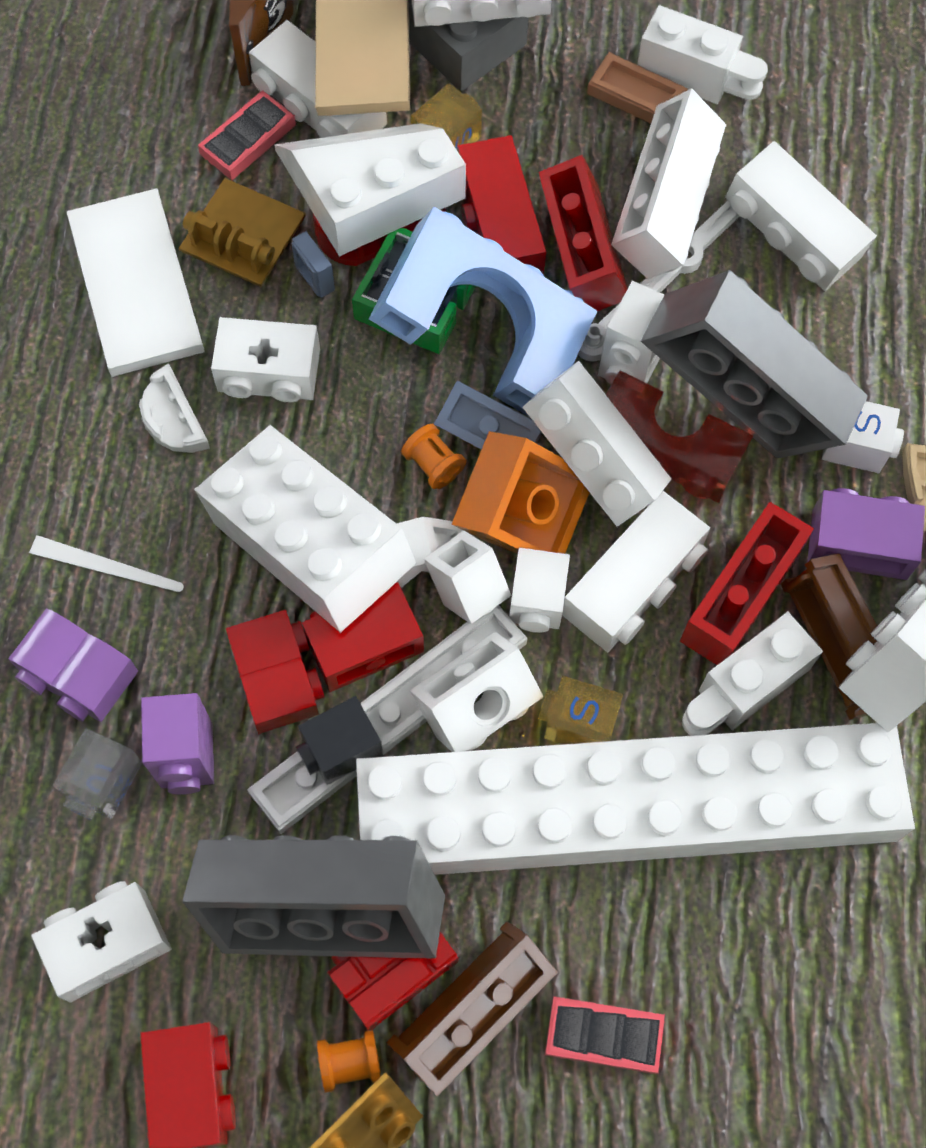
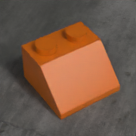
M489 431L451 525L488 543L517 554L519 548L565 554L590 492L562 457L527 438Z

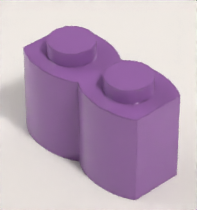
M47 608L8 658L19 671L14 677L17 681L38 695H41L47 689L60 696L61 698L56 704L82 722L87 715L102 722L138 672L131 659Z

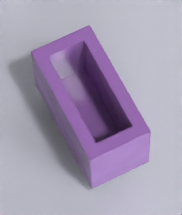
M845 488L833 489L831 491L823 490L812 510L811 527L815 529L810 536L808 561L814 558L840 554L848 571L907 580L921 563L925 506L911 504L908 500L896 496L879 499L860 496L856 491Z
M198 694L141 698L142 763L161 788H168V792L171 794H192L200 791V785L214 784L213 725Z

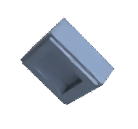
M307 231L292 238L291 244L295 267L315 294L322 298L333 292L335 287L332 265Z

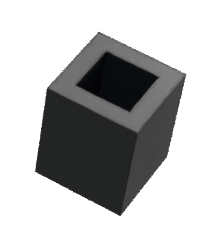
M357 696L298 726L303 743L295 748L309 775L311 776L319 771L326 785L357 770L356 759L383 756L382 742Z

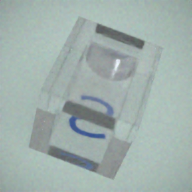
M85 728L53 786L66 798L63 806L68 810L89 820L93 819L95 813L112 820L138 773L142 762L132 749Z

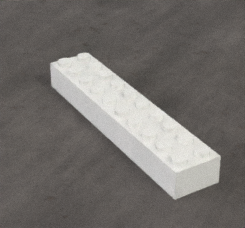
M878 723L356 759L360 840H382L387 836H402L410 840H417L435 875L897 842L915 829L897 726L890 732H887Z

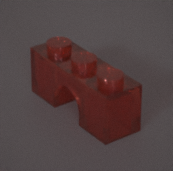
M620 370L606 393L609 400L668 473L671 480L683 485L684 489L694 497L711 499L720 503L746 455L753 435L709 413L700 429L695 433L683 437L670 435L660 428L655 419L664 391Z

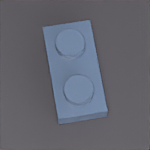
M456 381L434 423L436 426L481 450L489 431L524 437L536 444L542 435L541 430L533 420L459 381Z

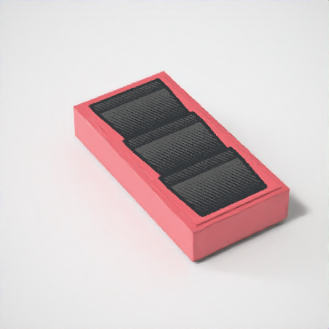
M262 90L198 145L200 155L230 180H234L296 126L295 115Z
M553 996L545 1055L657 1074L659 1071L665 1015Z

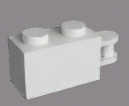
M660 5L642 37L637 63L638 66L688 88V90L692 88L700 98L715 104L719 103L724 91L743 99L751 100L757 98L761 94L763 88L762 81L765 79L768 70L767 64L762 59L739 51L743 38L742 35Z
M789 612L785 613L708 672L699 689L701 694L689 703L682 717L684 730L691 736L708 735L724 721L731 730H734L806 674L820 657L823 650Z

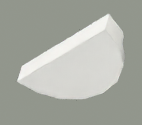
M168 363L151 375V382L145 389L143 398L140 399L139 407L145 428L157 443L172 451L193 453L209 449V443Z

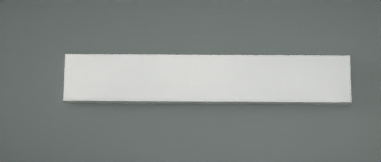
M499 605L491 613L481 617L473 624L468 622L463 624L360 703L382 742L383 755L427 722L410 692L412 688L494 632L518 647L519 650L527 644L528 638ZM296 752L248 788L247 791L278 832L282 834L355 778L357 770L326 785L319 771L311 776L309 775L298 752Z

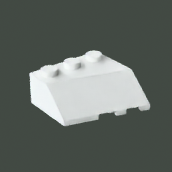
M420 123L275 144V151L339 256L424 218L433 207L441 210L465 199L466 164L443 128Z

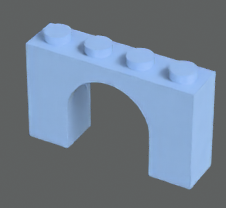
M433 207L416 225L369 320L411 345L429 329L449 287L468 284L491 292L507 308L515 328L514 351L493 396L530 418L522 407L545 386L574 364L597 310L584 303L582 298L575 297L571 291L564 290L545 278L543 273L536 267L523 264L506 253L497 242L483 238L464 226L455 215L442 212Z

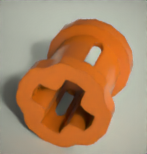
M433 423L427 424L414 432L404 443L401 454L407 460H414L429 477L428 484L432 489H441L452 482L464 469L466 459L462 454H454L439 437L440 430Z
M374 1030L365 1031L363 1038L334 1044H329L326 1039L317 1041L319 1066L325 1093L333 1092L338 1084L368 1078L375 1083L381 1077Z

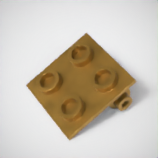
M224 178L203 211L198 210L196 213L189 211L185 215L183 228L188 230V235L179 247V251L262 287L304 220L306 213Z
M385 1072L310 1148H399L409 1140L415 1130V1125L424 1116Z

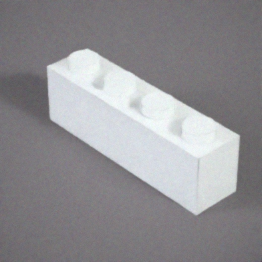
M692 88L657 105L611 244L647 279L667 271H674L684 265L726 126Z

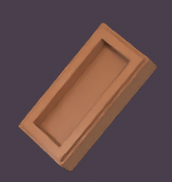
M608 52L589 81L587 94L651 123L657 105L687 91L688 88Z

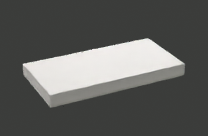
M158 189L66 211L111 377L205 352Z

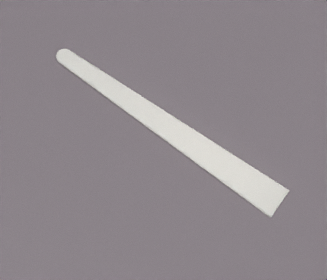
M36 535L29 552L180 592L184 588L180 582Z

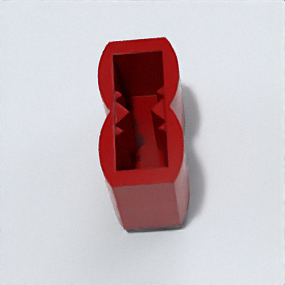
M282 610L226 628L258 734L319 715L316 700L325 698L316 668L306 671L300 655L302 652L309 651L301 621L290 623L287 611Z

